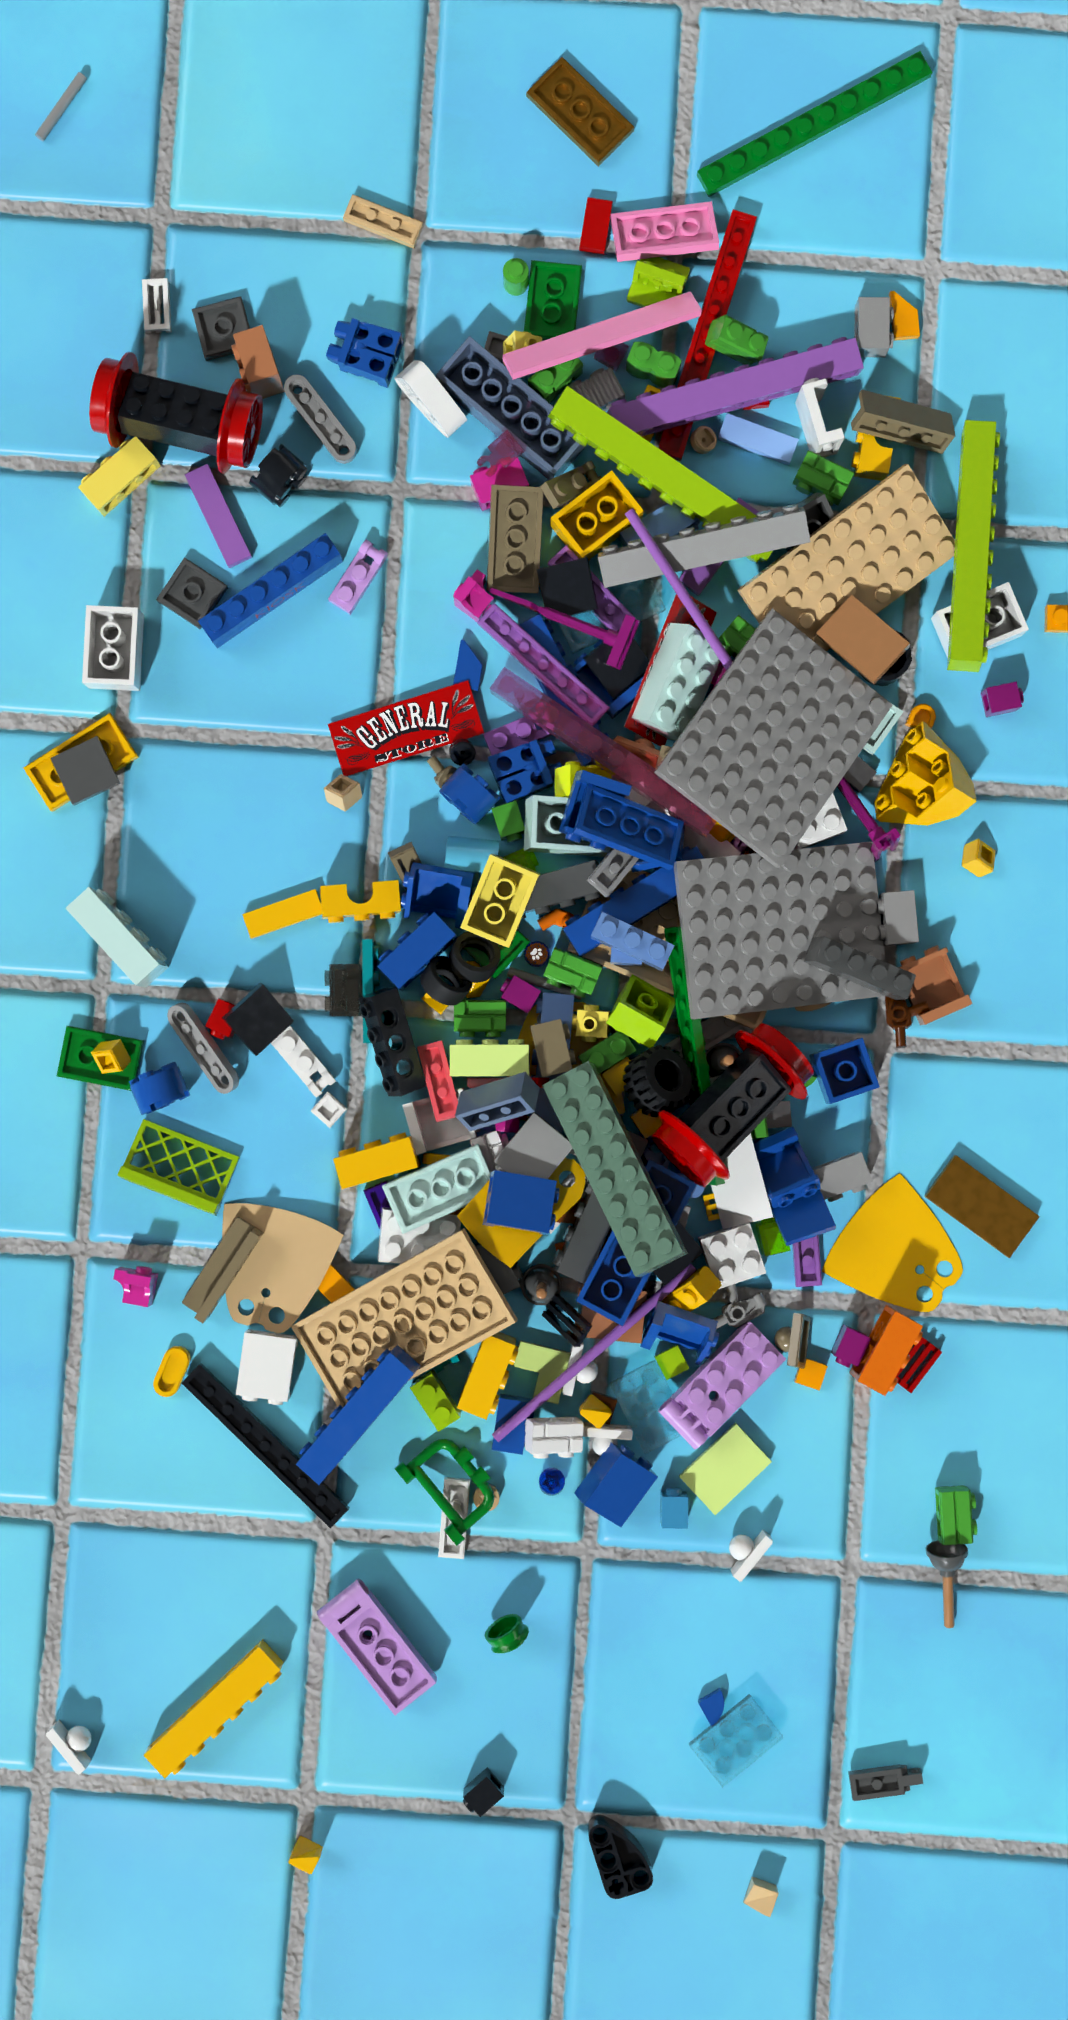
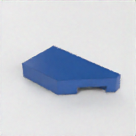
M461 640L453 685L468 680L471 691L478 692L483 666L465 640Z

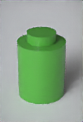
M519 258L508 260L503 267V285L505 290L511 295L518 296L523 294L529 285L528 266L525 261Z

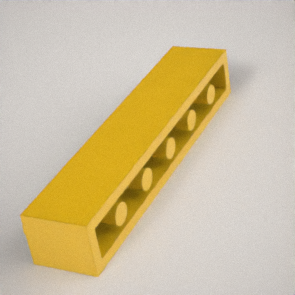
M262 1639L150 1744L143 1756L164 1779L171 1772L176 1775L185 1766L186 1762L184 1760L190 1754L195 1757L205 1747L203 1742L210 1736L214 1739L224 1729L223 1723L229 1718L232 1721L237 1718L244 1710L242 1706L248 1700L251 1703L255 1701L263 1692L261 1688L267 1682L271 1685L282 1674L280 1670L284 1662Z

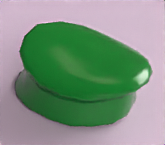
M508 1614L500 1617L485 1631V1639L492 1646L491 1650L494 1653H507L517 1649L524 1643L529 1629L526 1624H523L520 1616Z

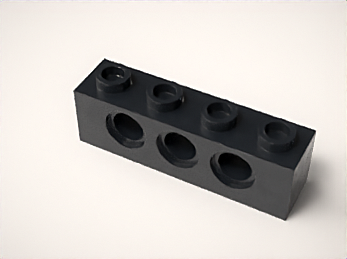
M397 987L383 988L359 997L360 1013L365 1018L368 1028L367 1035L373 1044L376 1054L375 1061L381 1070L382 1084L388 1096H404L427 1086ZM382 1013L385 1017L384 1023L381 1020ZM390 1038H391V1040H392V1046H391V1048H390V1046H389V1039H390ZM397 1063L400 1066L399 1072L397 1071Z

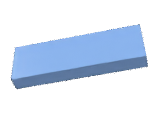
M727 413L717 440L789 466L799 439Z

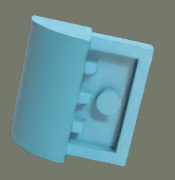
M448 836L444 868L474 873L471 893L474 894L490 854L493 853L499 856L500 841Z

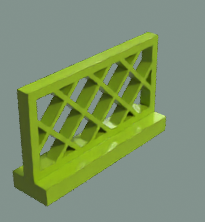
M143 1119L123 1166L120 1167L117 1176L217 1216L220 1203L240 1157ZM150 1127L157 1130L160 1140L146 1145L143 1139L146 1128ZM161 1132L170 1136L163 1138ZM173 1138L180 1139L184 1149L170 1155L165 1142ZM141 1142L143 1147L138 1149V1146ZM185 1142L190 1143L193 1146L187 1148ZM162 1143L167 1157L153 1162L148 1149ZM198 1147L205 1149L208 1159L194 1164L189 1151ZM145 1150L150 1164L140 1168L131 1165L134 1155ZM209 1151L217 1155L211 1157ZM186 1153L191 1166L177 1172L172 1158ZM221 1157L232 1160L227 1171L220 1174L217 1173L213 1163L214 1160ZM169 1160L174 1173L166 1177L159 1176L155 1165ZM210 1162L215 1176L201 1181L196 1168ZM152 1167L154 1173L146 1171V1169ZM193 1169L198 1183L189 1187L182 1185L179 1175ZM225 1176L224 1181L222 1183L220 1177ZM176 1177L177 1182H174L169 1179ZM217 1179L220 1186L217 1197L214 1198L207 1195L203 1184ZM200 1186L202 1192L194 1190V1188Z

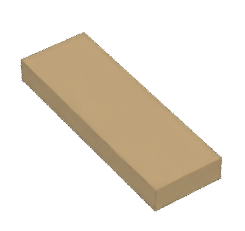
M353 194L343 216L344 222L415 249L424 226L422 221Z

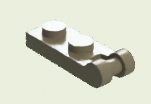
M592 460L548 480L540 486L553 509L573 501L602 478L596 474L594 470L595 465Z

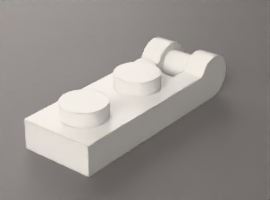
M289 1026L271 1042L316 1098L323 1093L322 1090L327 1085L331 1086L336 1082L333 1075L292 1026ZM318 1071L322 1077L314 1082L311 1076Z

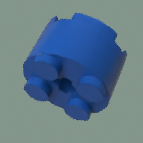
M462 764L442 785L439 792L450 804H453L461 811L460 813L473 824H477L497 803L500 797L491 788L486 789L489 784L477 774L476 777H473L474 773L465 764Z
M176 1062L164 1065L157 1071L153 1072V1070L140 1074L137 1078L129 1081V1087L141 1115L162 1109L174 1103L175 1100H183L190 1096Z

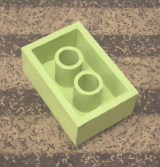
M495 1039L482 1040V1045H473V1040H456V1045H450V1076H513L523 1072L530 1076V1045H524V1039H509L508 1045H499V1040Z

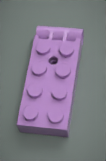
M748 1321L741 1325L660 1406L658 1412L693 1449H697L733 1415L786 1358L751 1321ZM711 1391L715 1392V1398L713 1400L709 1399V1394Z
M358 1578L317 1611L320 1621L327 1627L394 1715H397L436 1684L437 1675L361 1579ZM370 1630L373 1635L366 1636L364 1631Z

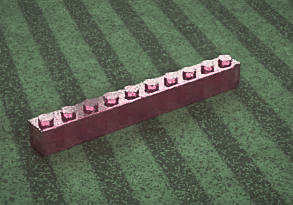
M504 667L489 688L492 695L622 783L631 785V789L650 802L653 801L674 818L684 821V825L705 839L717 823L716 820L655 774L654 771L656 769L507 668Z

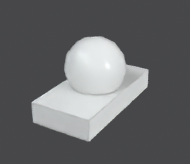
M584 1343L580 1347L572 1345L567 1369L582 1356ZM594 1361L562 1387L563 1395L572 1396L576 1380L580 1383L588 1384L596 1379L598 1367Z
M583 1422L582 1437H594L592 1448L599 1456L607 1450L611 1442L618 1446L617 1439L632 1440L633 1430L630 1425H608L604 1423L601 1428H596L590 1422Z
M762 1530L754 1541L746 1535H737L732 1538L729 1544V1551L733 1558L738 1561L730 1570L732 1576L739 1582L743 1581L772 1545L773 1540L767 1532Z
M58 1720L50 1727L46 1736L76 1774L79 1775L86 1770L91 1762L90 1757L85 1752L91 1744V1733L84 1726H75L68 1731L62 1722Z

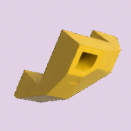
M922 721L904 737L874 801L876 820L880 822L928 826L958 817L977 800L974 783L960 759L928 724Z

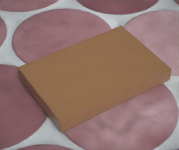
M853 595L816 632L817 637L873 684L910 647V643Z

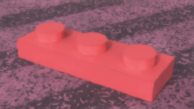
M442 1040L417 1047L436 1122L455 1118L458 1098L452 1076H450V1068Z

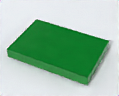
M531 260L524 332H530L532 335L542 337V341L576 330L582 265Z
M66 1026L56 1076L131 1091L129 1081L137 1078L144 1040ZM121 1039L131 1058V1062L123 1071L102 1074L91 1052L100 1042Z

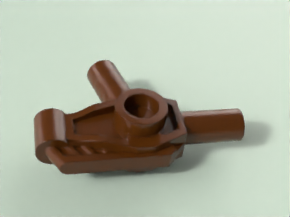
M885 996L887 1025L895 1030L896 1048H906V1029L912 1026L911 1017L930 1011L927 1001L907 1007L905 1000H894Z

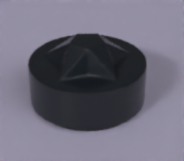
M457 739L449 748L451 760L459 766L470 764L476 755L472 742L467 739Z

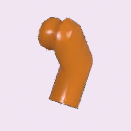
M554 909L539 918L537 922L543 931L553 925L565 928L567 927L565 922L574 917V915L561 909Z

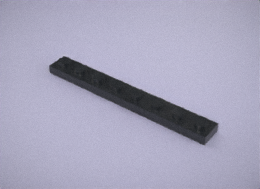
M202 1363L185 1378L182 1384L330 1529L349 1510L350 1507L324 1482L318 1485L296 1465L300 1459Z

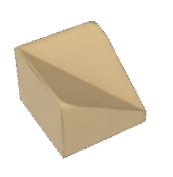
M340 774L324 787L326 801L345 812L362 798L360 783L343 774Z
M751 1877L743 1903L761 1914L771 1917L779 1894L777 1886Z

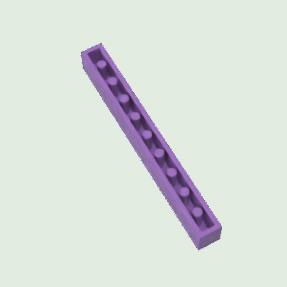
M841 337L832 341L831 345L823 347L822 344H816L809 347L806 352L799 354L798 351H791L784 354L783 358L778 360L767 358L760 361L759 365L749 367L746 364L735 368L734 372L725 374L724 371L714 373L707 380L700 381V378L687 381L685 386L676 388L675 385L667 386L660 390L661 393L651 395V392H646L638 395L636 400L629 402L626 399H621L613 402L607 413L642 437L797 393L800 391L801 386L804 385V382L812 378H819V380L827 379L829 384L859 375L864 366L856 338L847 340L846 337Z

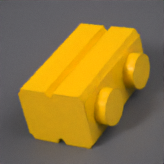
M703 1266L663 1299L662 1302L691 1312L706 1303L722 1284L708 1266Z

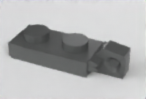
M899 1764L848 1771L853 1801L904 1795L906 1791H910V1786L923 1784L920 1768L907 1769L906 1765Z

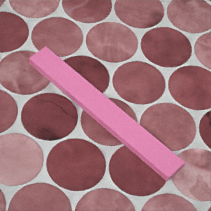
M690 291L503 354V362L514 380L700 317L702 309Z

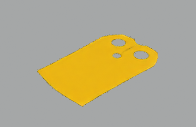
M566 1157L548 1178L557 1181L556 1188H559L557 1204L553 1203L552 1214L556 1215L555 1223L579 1201L585 1186V1173L574 1159H567ZM563 1171H570L574 1174L575 1183L571 1187H563L559 1183V1175ZM488 1181L457 1217L488 1252L511 1268L542 1235L538 1232L496 1225L493 1227L483 1225L489 1186Z

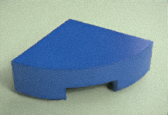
M721 1688L698 1700V1704L711 1726L720 1719L724 1710V1697Z

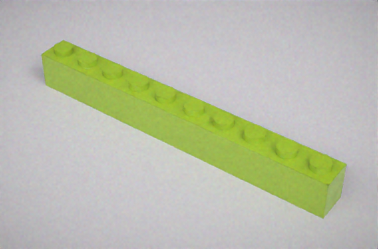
M568 386L563 390L547 416L552 419L550 423L560 431L566 429L574 434L572 438L582 446L588 444L596 449L594 453L604 461L610 459L618 464L616 469L627 476L631 473L639 479V485L649 491L653 488L659 492L661 500L669 505L675 503L681 507L682 510L680 512L692 520L695 517L703 522L702 527L704 529L706 524L712 522H720V525L731 523L730 519L739 516H746V519L757 517V515ZM773 551L746 557L755 563L758 561L764 562L768 560Z
M965 420L961 435L947 670L979 672L981 664L987 662L988 647H983L984 638L987 639L989 634V623L985 622V614L990 612L991 599L986 598V591L991 589L992 574H988V566H992L993 550H989V542H993L995 526H990L991 518H995L996 503L992 502V495H996L997 479H993V471L998 470L999 455H994L995 448L999 447L1000 432H996V422Z

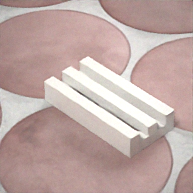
M142 279L144 330L146 334L151 333V331H156V333H161V331L172 332L168 279ZM162 285L164 324H161L159 286ZM149 286H153L155 324H151Z

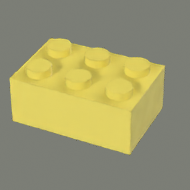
M493 853L490 854L460 928L509 948L512 945L541 873Z

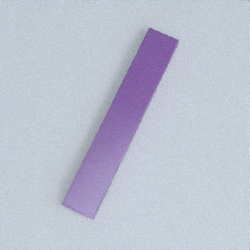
M495 603L477 621V624L591 728L609 710L610 707Z

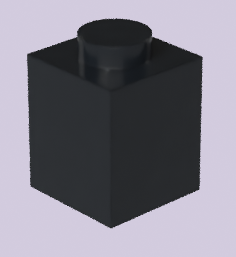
M488 1767L466 1785L463 1791L464 1805L470 1812L473 1813L475 1811L479 1817L484 1815L504 1797V1786Z

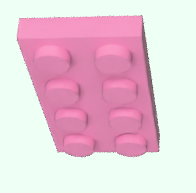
M712 201L611 214V227L617 262L719 250V238Z

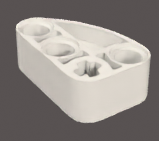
M413 361L394 378L411 402L445 437L451 436L467 421L462 410L422 361Z

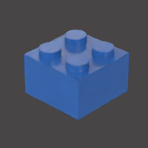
M857 1038L809 1055L826 1104H832L880 1087L863 1038Z

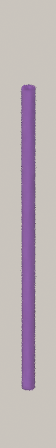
M632 508L625 513V516L727 670L733 660L640 517Z
M690 1263L670 1282L663 1285L630 1314L624 1326L618 1324L492 1434L497 1442L501 1441L650 1312L658 1301L661 1302L695 1273L697 1271L696 1268Z

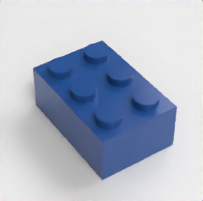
M435 912L431 915L428 913L424 914L416 922L419 926L412 933L407 931L397 941L400 945L394 951L388 949L378 959L381 963L377 967L401 991L422 973L432 958L440 956L457 938V935Z

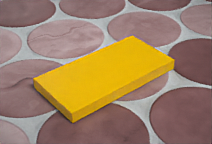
M111 713L23 767L51 812L70 801L50 759L51 757L98 736L115 772L139 758Z

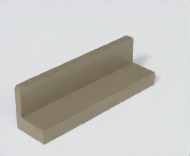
M861 390L859 393L861 408L851 422L853 431L943 454L955 437L952 415L950 413L866 390Z
M240 1217L235 1219L182 1301L185 1306L197 1313L194 1318L201 1323H204L210 1317L264 1234Z

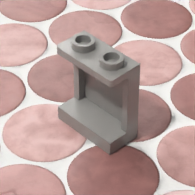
M533 1112L500 1154L494 1159V1162L497 1164L495 1169L548 1179L573 1148L564 1135L537 1113Z

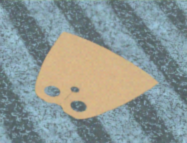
M248 1203L224 1204L222 1239L237 1217L242 1218L264 1233L225 1292L229 1313L237 1323L244 1325L259 1323L267 1331L283 1333L295 1323L316 1293L339 1248L343 1234L320 1221L288 1210ZM264 1288L270 1290L269 1297L262 1296L261 1292ZM243 1299H249L254 1304V1310L248 1316L242 1315L238 1310L239 1302ZM274 1307L281 1308L285 1313L284 1320L279 1324H275L269 1319V1312Z

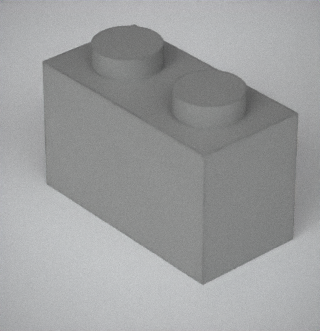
M859 297L856 302L854 338H856L861 357L885 358L889 348L893 347L894 334L890 332V323L893 322L894 308L890 307V297Z
M914 890L880 894L879 900H877L878 915H881V925H879L880 941L883 940L884 946L919 942Z
M859 1151L812 1168L820 1179V1191L824 1200L828 1199L829 1202L842 1198V1193L852 1190L853 1193L865 1190L868 1188L866 1184L873 1182L863 1154Z

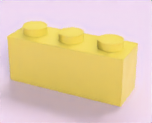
M134 436L132 439L125 440L120 445L117 453L106 457L101 462L98 470L86 475L78 488L105 517L161 465L144 444Z

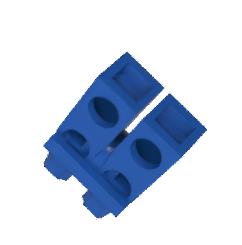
M354 318L351 319L350 323L337 321L334 335L337 338L343 339L344 342L342 347L330 343L326 353L327 359L338 364L340 371L362 376L378 382L380 386L388 388L395 364H397L404 344L401 332L360 322Z
M536 739L488 757V764L496 783L498 782L497 786L505 804L521 800L544 789L553 787L555 769L562 767L560 762L551 766L546 764L544 758L556 754L552 740L538 743Z

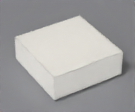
M327 1092L313 1107L311 1112L331 1128L348 1108L330 1092Z

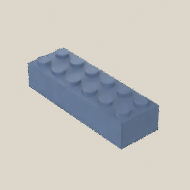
M470 336L436 374V378L451 398L548 480L562 475L586 447L577 443L572 438L574 434L568 430L560 431L550 423L552 419L547 417L553 406L520 378L513 380L506 366Z

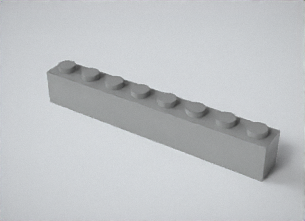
M798 504L785 506L782 508V512L772 514V510L758 512L755 518L746 519V516H739L730 519L731 523L720 525V522H712L706 524L705 529L695 531L692 527L680 530L679 535L669 537L668 533L653 537L675 572L811 542L805 509L803 507L798 508ZM641 539L628 542L626 547L618 548L617 545L606 546L602 548L603 552L598 553L604 588L664 575Z

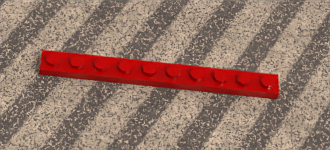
M732 210L702 306L701 316L698 319L677 388L685 386V383L692 379L700 378V381L707 380L716 351L705 345L707 334L713 320L725 314L727 315L755 226L756 216ZM693 422L664 430L658 448L673 459L681 462Z

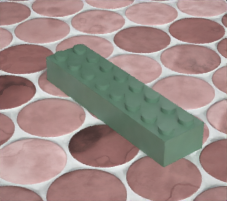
M587 1061L543 1084L542 1086L634 1276L642 1277L688 1254L595 1064Z

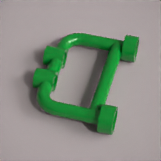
M438 1439L426 1447L407 1465L402 1461L394 1469L406 1484H409L414 1478L420 1482L452 1522L444 1531L455 1545L458 1546L465 1540L462 1534L492 1508L494 1492L487 1482L491 1477L481 1466L478 1469L475 1468L471 1463L474 1457L465 1446L460 1449L451 1440ZM441 1449L450 1452L484 1495L482 1504L464 1519L461 1518L420 1467Z

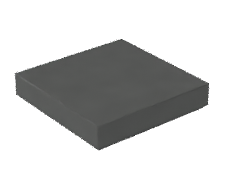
M242 297L192 309L205 360L209 361L234 354L231 345L236 344L233 334L250 329Z
M184 557L156 600L198 629H201L202 627L198 620L214 610L228 589V586Z
M98 736L50 758L74 806L121 784Z

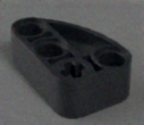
M604 1815L593 1816L588 1823L589 1842L607 1895L613 1899H620L649 1889L653 1883L652 1867L639 1841L618 1822ZM600 1827L606 1830L602 1835H597L593 1832L596 1828ZM605 1853L614 1855L611 1860L601 1858ZM639 1870L647 1872L643 1877L634 1875ZM618 1879V1884H614L612 1880Z

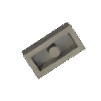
M561 1019L530 1026L542 1077L572 1070V1065L577 1063L574 1050H568L566 1039H570L567 1023L562 1024Z

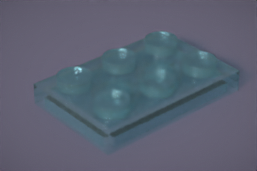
M656 1360L609 1383L645 1454L681 1436L658 1412L660 1406L673 1393Z
M748 1694L721 1716L714 1725H710L689 1742V1746L723 1788L781 1741L783 1735L753 1697Z

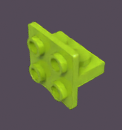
M660 257L637 260L633 281L627 295V302L645 307L681 295L690 268Z

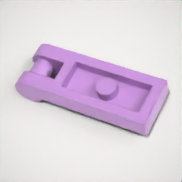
M366 539L329 596V602L351 615L387 559L388 553L383 549H376L373 547V543ZM367 556L374 559L371 565L364 562Z

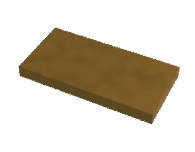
M563 57L526 92V97L598 167L634 132V126Z
M957 1155L951 1158L924 1195V1197L1007 1258L1012 1256L1040 1217Z

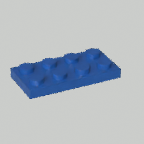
M588 784L584 789L573 833L671 870L675 863L684 821Z

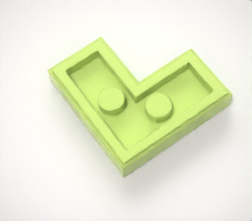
M520 1340L514 1367L539 1373L533 1395L534 1398L567 1369L570 1352ZM562 1388L551 1396L547 1402L558 1404Z

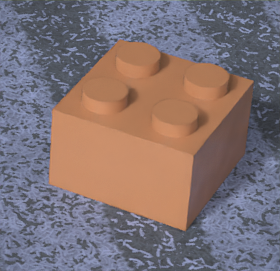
M263 325L233 334L236 344L231 345L247 392L260 394L262 399L285 392Z

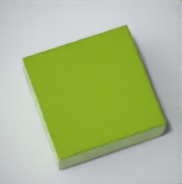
M674 1345L654 1356L666 1380L690 1369L678 1345Z

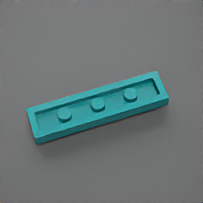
M362 939L363 996L375 992V986L380 985L379 971H375V961H379V945H375L373 939ZM363 1018V1043H371L367 1035L368 1028L365 1018Z

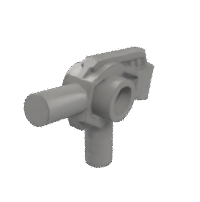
M736 1284L726 1287L729 1303L722 1306V1314L713 1320L718 1321L716 1329L727 1323L737 1328L762 1315L765 1312L767 1302L761 1292L748 1299L739 1300Z

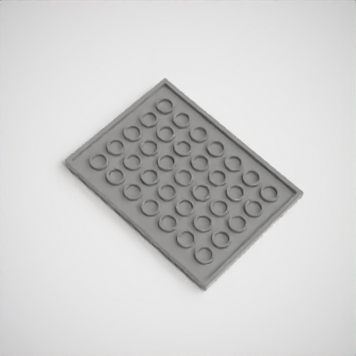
M772 608L654 773L778 869L782 867L884 719L892 704Z
M872 842L793 849L782 867L778 869L758 853L676 861L674 863V875L682 932L690 1018L700 1019L884 996L804 962L812 938L822 936L885 962L883 940L880 941L879 932L881 916L878 915L877 900L879 898L874 855L870 850Z

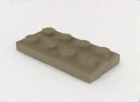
M491 485L486 591L494 588L502 592L538 593L539 579L536 569H540L543 491L540 487Z

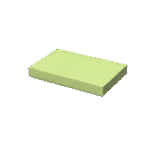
M735 1422L689 1465L679 1477L709 1510L716 1515L772 1461Z

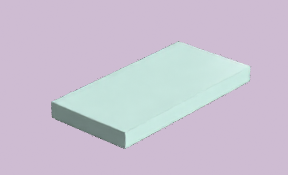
M476 1144L384 1184L382 1188L402 1234L465 1207L490 1180L491 1171L479 1144Z

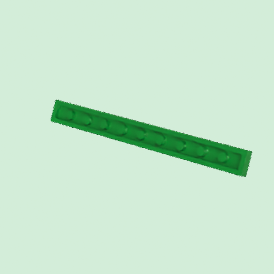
M921 51L701 168L697 171V177L708 197L931 78L932 71Z
M677 926L664 928L665 940L674 945L668 960L683 1057L687 1060V1066H690L692 1069L690 1073L691 1076H694L695 1081L692 1083L694 1092L691 1093V1106L710 1086L709 1064L706 1060V1042L701 1026L702 1018H690L681 927ZM715 1177L708 1185L717 1186L725 1184V1180Z

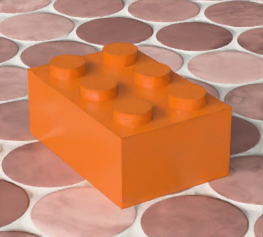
M885 1305L869 1335L871 1340L859 1366L853 1365L849 1373L858 1382L886 1396L888 1391L892 1392L898 1381L896 1376L900 1368L904 1369L910 1360L908 1353L912 1346H916L923 1335L921 1329L923 1326Z

